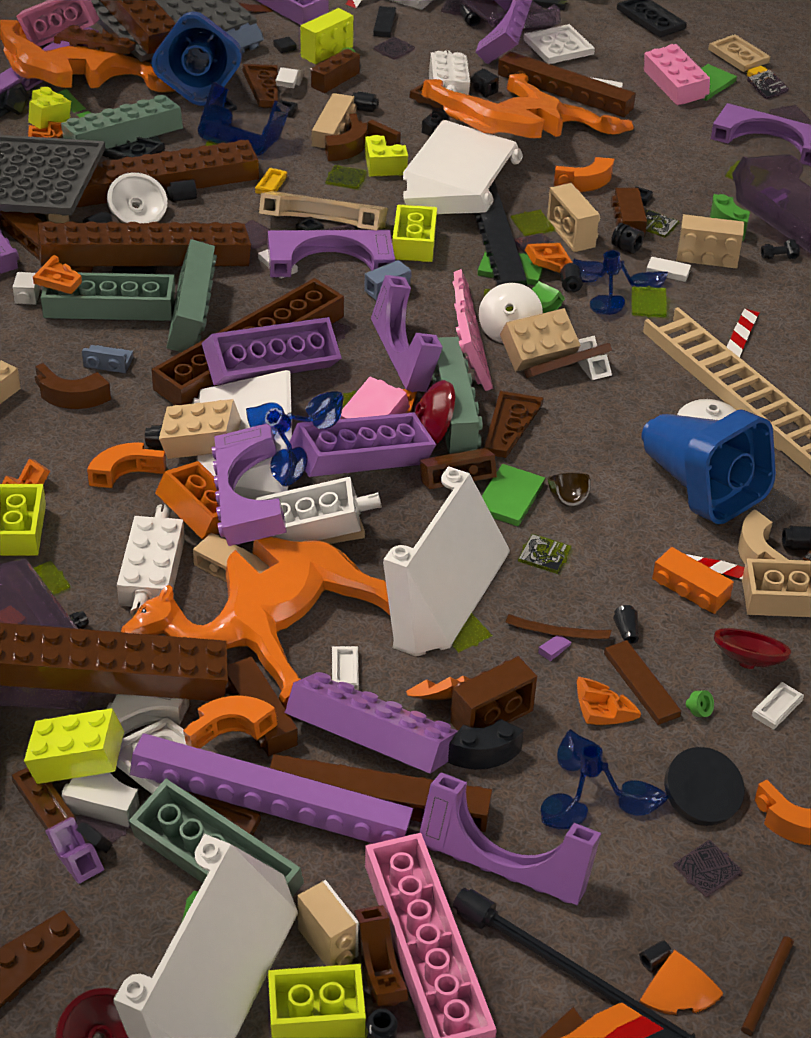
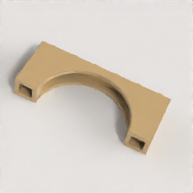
M274 191L261 193L259 213L265 215L313 217L348 223L357 226V228L370 230L385 228L388 212L386 207Z

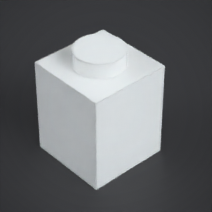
M17 272L13 284L15 304L36 305L40 293V285L33 284V276L36 273Z

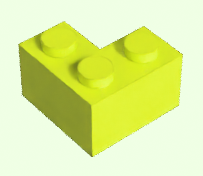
M41 87L38 90L32 91V101H29L28 122L39 129L48 128V121L66 122L70 118L71 101L64 98L63 95L52 91L49 87Z
M379 135L365 137V158L369 176L403 175V172L408 167L406 145L396 144L387 146L385 137Z

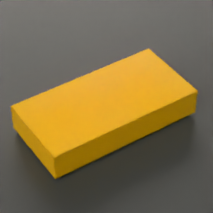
M269 168L255 187V193L277 192L287 178V172Z

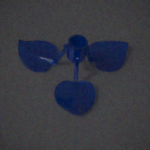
M616 250L605 252L603 263L581 261L575 258L573 260V263L581 269L582 282H594L606 273L609 275V296L598 295L590 301L591 310L598 314H616L625 307L623 296H613V276L619 274L621 268L629 284L635 285L636 290L641 292L658 290L662 287L668 276V271L637 273L630 277L624 261H621L620 252Z
M326 392L314 397L306 406V412L309 417L293 415L290 412L285 414L282 406L274 402L246 408L250 428L268 424L272 428L274 436L278 432V435L281 436L287 445V449H281L275 453L270 463L273 477L282 486H289L296 482L304 473L308 462L305 450L302 447L292 449L291 443L284 434L290 430L292 426L291 420L313 421V425L318 429H328L334 426L342 413L344 396L341 392Z
M570 729L559 745L557 760L559 765L565 770L577 771L581 769L577 793L574 799L564 793L553 794L547 797L541 805V820L544 825L554 829H570L574 823L579 825L583 823L588 815V807L579 801L585 777H597L602 771L605 772L615 794L621 796L618 800L619 807L628 814L635 816L649 814L664 804L668 799V795L663 790L649 783L637 780L623 783L622 790H620L608 769V763L603 762L602 748L595 742L578 735Z

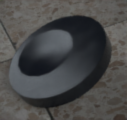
M707 747L686 749L673 759L665 773L664 787L670 804L678 814L692 823L703 826L721 824L729 820L742 805L745 794L742 775L737 766L726 755L717 750Z

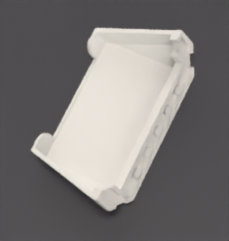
M444 120L403 172V180L407 181V191H403L405 204L437 207V214L487 212L493 203V196L488 188L509 158L514 165L519 164L522 160V151L518 148L515 141Z
M285 370L200 389L198 398H194L192 404L234 399L241 417L239 430L270 423L274 434L277 456L265 459L247 470L238 480L234 492L242 497L256 500L258 497L287 491L288 471H291L293 461L292 448L288 444L292 437L290 371ZM213 454L198 455L197 461L213 476H218L215 474L213 461H215Z
M449 466L443 473L441 482L446 488L453 491L415 547L395 546L388 552L383 561L394 639L393 648L413 656L424 655L426 651L440 648V650L449 649L510 553V549L470 473Z
M206 834L203 835L196 848L195 859L197 864L209 871L156 972L152 978L143 974L129 976L123 982L114 998V1004L128 1038H236L268 974V970H270L298 914L282 873L227 842Z

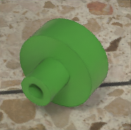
M694 691L690 698L687 699L686 707L690 709L695 717H708L713 712L714 699L709 691Z

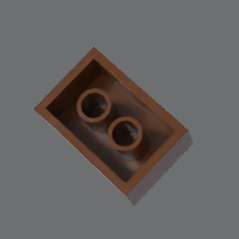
M517 656L509 661L502 662L488 671L481 672L478 676L466 682L459 683L453 687L450 723L457 731L463 725L472 728H484L493 725L499 719L510 723L534 710L537 675Z

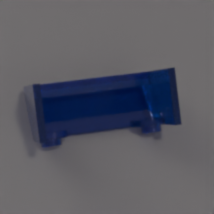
M212 82L198 126L199 136L217 144L249 140L256 156L262 155L281 137L290 108L278 101H274L268 123L264 127L262 135L231 126L233 121L232 112L223 107L228 89Z

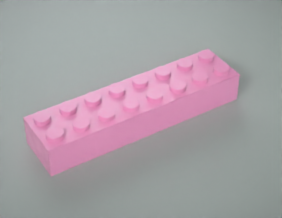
M418 833L366 845L365 868L378 905H383L390 917L392 944L425 1038H495V1024L422 834Z

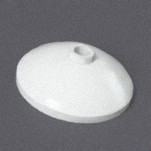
M127 173L119 176L112 182L107 194L110 211L122 223L159 222L167 209L168 201L164 188L154 178L142 173Z
M505 283L496 286L485 295L479 307V321L483 331L490 339L502 344L503 341L500 333L506 322L543 314L542 304L536 293L527 286L518 283ZM509 306L514 308L510 312L506 311V308Z
M700 399L684 405L677 415L720 420L736 411V409L722 401Z

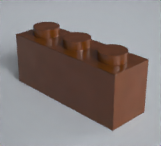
M344 49L311 68V88L325 94L359 74L360 54L350 49Z
M615 188V195L611 196V207L614 208L613 216L616 219V227L619 223L627 224L643 231L645 237L647 219L639 188Z
M487 448L420 460L421 480L429 489L445 487L441 482V477L448 466L470 473L473 481L497 477L495 454Z

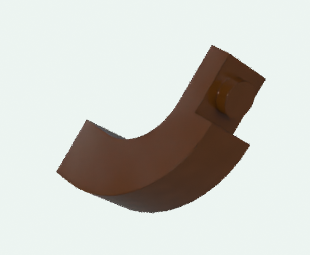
M356 113L349 114L348 132L325 136V153L328 161L349 159L365 149L367 122L362 123L361 120H358Z
M44 363L35 366L37 375L35 376V381L40 388L41 398L54 406L67 409H85L111 400L110 383L98 372L82 379L68 380L56 376Z
M383 905L354 910L355 918L359 922L358 945L362 966L373 1003L377 1002L378 1006H395L399 1002L408 1001V990L399 973L394 955L390 917Z

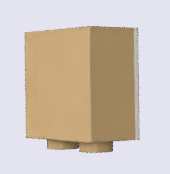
M326 880L299 894L298 930L326 966L349 965L358 956L359 922Z

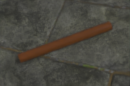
M788 936L782 938L741 1027L742 1033L749 1036L753 1034L794 944L792 938Z

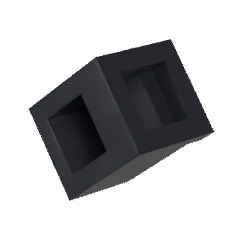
M481 69L472 75L473 89L482 93L484 98L498 92L499 76L486 69Z
M433 108L432 113L422 120V133L431 136L439 124L444 120L450 121V117L446 112Z

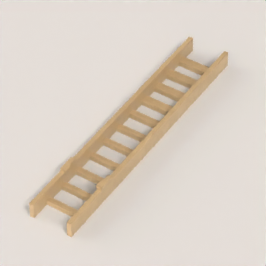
M675 308L674 322L658 328L649 319L645 320L643 333L734 409L746 410L765 419L767 418L763 415L778 409L782 411L786 416L771 422L774 447L779 451H783L811 475V455L809 454L811 452V443L800 447L793 441L804 435L811 438V416L680 308ZM681 329L687 332L675 338L668 336V334ZM695 340L700 343L687 350L681 347ZM706 352L714 355L701 361L694 358ZM721 363L729 367L714 374L708 369ZM734 374L743 379L731 385H726L722 381V379ZM749 385L757 391L745 397H741L735 392ZM763 397L772 403L757 410L749 404ZM793 421L800 426L798 430L789 434H785L779 429V427Z

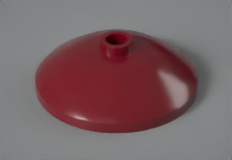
M445 380L432 385L415 408V414L436 445L442 440L450 425L455 406L454 386L451 382Z
M723 628L716 630L714 634V641L728 657L739 662L741 667L747 669H754L755 666L769 667L788 660L791 655V649L787 645L760 633L742 629Z
M97 988L77 996L63 1010L57 1023L55 1038H93L95 1034H100L102 1038H128L114 1004V998L119 990Z

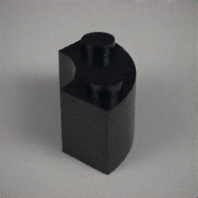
M502 719L484 728H472L463 725L449 742L448 763L457 767L474 770L490 769L503 765L516 757L522 750L524 730Z

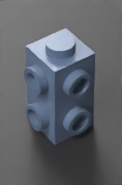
M247 23L242 25L239 30L233 28L226 32L240 44L242 54L248 48L250 51L258 48L259 43L264 40L262 31L256 23L253 25Z
M397 260L365 273L364 291L377 301L385 275L405 277L410 286L411 270L401 261Z

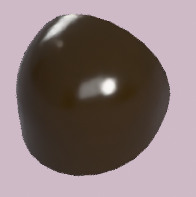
M562 473L547 478L553 497L559 503L566 506L581 504L590 492L591 479L585 473Z

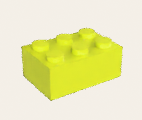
M337 8L300 25L301 57L313 64H318L338 54L344 48L353 47V15Z
M397 205L392 240L395 260L433 262L437 207Z
M0 484V556H38L46 509L43 484Z
M113 708L35 721L24 762L36 784L115 772L124 729Z
M361 964L268 970L271 1038H365L366 1016Z

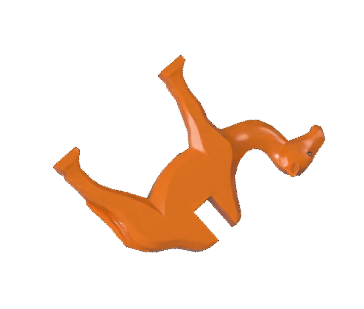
M0 20V39L4 44V54L13 71L22 78H36L54 86L72 88V74H84L89 87L98 88L113 76L133 74L141 76L145 80L147 87L153 91H175L157 77L153 71L152 64L146 61L141 62L137 58L129 57L122 53L105 51L104 47L89 49L87 46H66L44 51L36 44L20 36L19 21ZM103 28L102 34H103V33H109V32H107V31Z
M523 73L511 74L507 84V91L515 93L519 97H514L498 104L448 90L443 87L444 83L440 79L425 80L421 94L426 99H431L443 105V109L449 117L462 121L483 133L503 132L527 138H541L542 130H545L557 137L561 136L563 122L567 121L582 122L606 134H620L634 129V125L630 120H621L609 115L599 117L584 108L561 103L557 98L541 92L535 86L527 83L528 75Z
M270 536L254 540L252 554L256 555L270 567L262 573L253 568L236 550L230 554L226 567L228 601L222 612L212 622L205 625H197L189 621L174 600L172 586L167 585L160 592L159 596L149 599L142 604L134 617L121 629V632L150 635L163 633L166 636L225 640L227 642V649L248 646L257 654L263 667L277 682L281 690L279 700L286 710L293 683L301 679L288 663L277 636L278 631L288 628L302 618L314 606L325 590L373 603L389 615L390 609L386 582L362 573L341 550L327 542L318 540L297 542Z

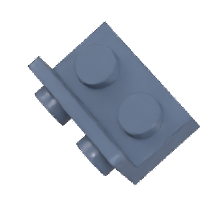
M91 345L90 348H83L82 350L83 367L126 373L133 359V351Z

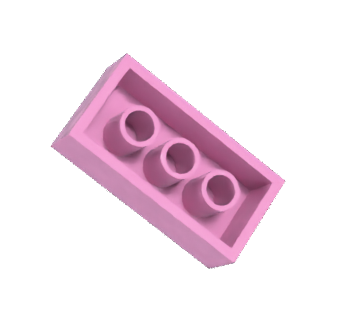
M48 0L25 9L16 16L27 39L39 47L54 41V36L70 25H77L80 29H85L100 20L91 0Z
M671 44L667 47L653 49L644 53V71L676 105L705 98V95H709L710 77L677 44Z

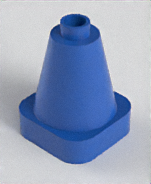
M188 12L179 18L152 57V68L158 78L189 102L203 106L215 100L236 72L242 60V49L233 37L205 15L199 12Z
M741 409L720 420L662 414L655 419L649 420L642 430V441L644 442L646 453L687 488L690 510L713 523L724 524L762 501L773 487L776 476L773 427L771 422L763 417Z

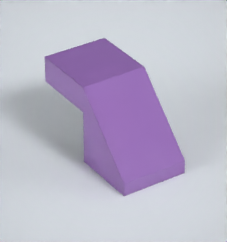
M70 817L45 831L56 855L76 882L80 884L100 873L104 868L93 844L85 843L83 836L76 830L78 826L74 817Z

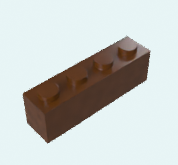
M249 657L227 665L228 681L225 690L226 694L254 697L269 703L275 708L278 725L260 739H255L258 748H263L269 757L297 746L298 728L289 714L285 713L284 706L254 659Z

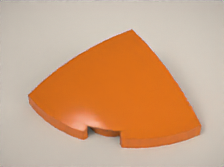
M48 121V128L43 129L29 125L28 137L61 138L63 136L61 122Z
M461 676L458 679L448 677L438 684L426 679L407 690L406 693L407 696L422 700L451 699L453 687L470 679L465 676Z
M578 677V698L586 724L610 725L640 718L641 712L624 695L621 694L619 697L618 694L609 690V686Z
M674 950L649 984L639 1003L649 1009L665 1014L676 1015L678 1009L685 1010L693 1008V1013H697L714 1005L723 996V992L700 968Z

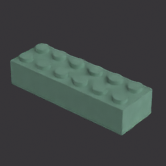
M157 95L154 99L139 100L131 105L123 104L120 108L104 109L97 114L88 113L85 117L69 118L66 122L61 123L63 139L105 141V147L109 149L116 147V144L118 146L127 144L128 140L130 143L135 142L137 137L149 138L183 129L180 106L164 95Z
M190 239L180 271L166 347L168 349L183 352L201 340V335L199 334H201V331H204L207 322L206 316L213 284L212 278L217 255H214L215 246Z
M79 273L82 283L72 294L43 287L41 304L43 318L172 320L175 302L174 275Z
M440 337L438 339L443 348L432 375L433 385L441 380L451 382L455 390L454 412L445 433L448 454L477 450V448H481V436L478 432L482 430L483 424L482 417L478 416V402H474L475 388L471 387L472 376L471 373H467L468 360L464 359L465 353L460 348L459 337Z
M165 779L129 820L136 838L202 883L205 881L209 871L197 864L195 851L203 835L206 834L237 847L282 873L292 897L304 884L299 866L168 779Z

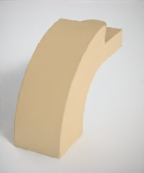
M755 509L747 515L743 522L738 543V551L742 561L745 564L746 558L788 560L767 544L766 540L769 539L773 522Z

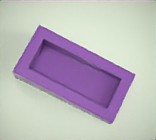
M555 636L541 645L538 653L552 661L568 648L571 642L563 636Z

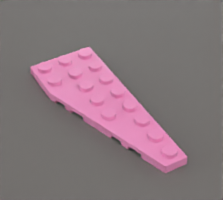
M462 269L454 272L453 281L456 297L454 306L459 324L456 327L460 339L459 345L462 352L468 355L466 359L470 369L474 368L476 371L474 372V377L477 384H482L484 390L488 391L493 389V384L469 285Z

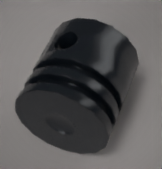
M619 223L612 234L611 244L635 254L643 244L644 232L627 224Z

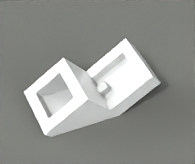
M280 68L276 78V86L294 88L295 85H300L304 70Z
M595 336L578 339L581 346L577 352L596 347ZM607 354L578 362L591 380L612 375Z

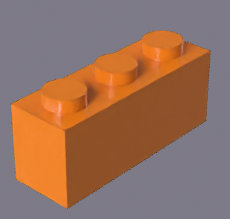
M673 547L655 562L652 577L660 585L666 586L681 597L687 598L700 608L706 609L713 614L730 599L734 583L731 579Z

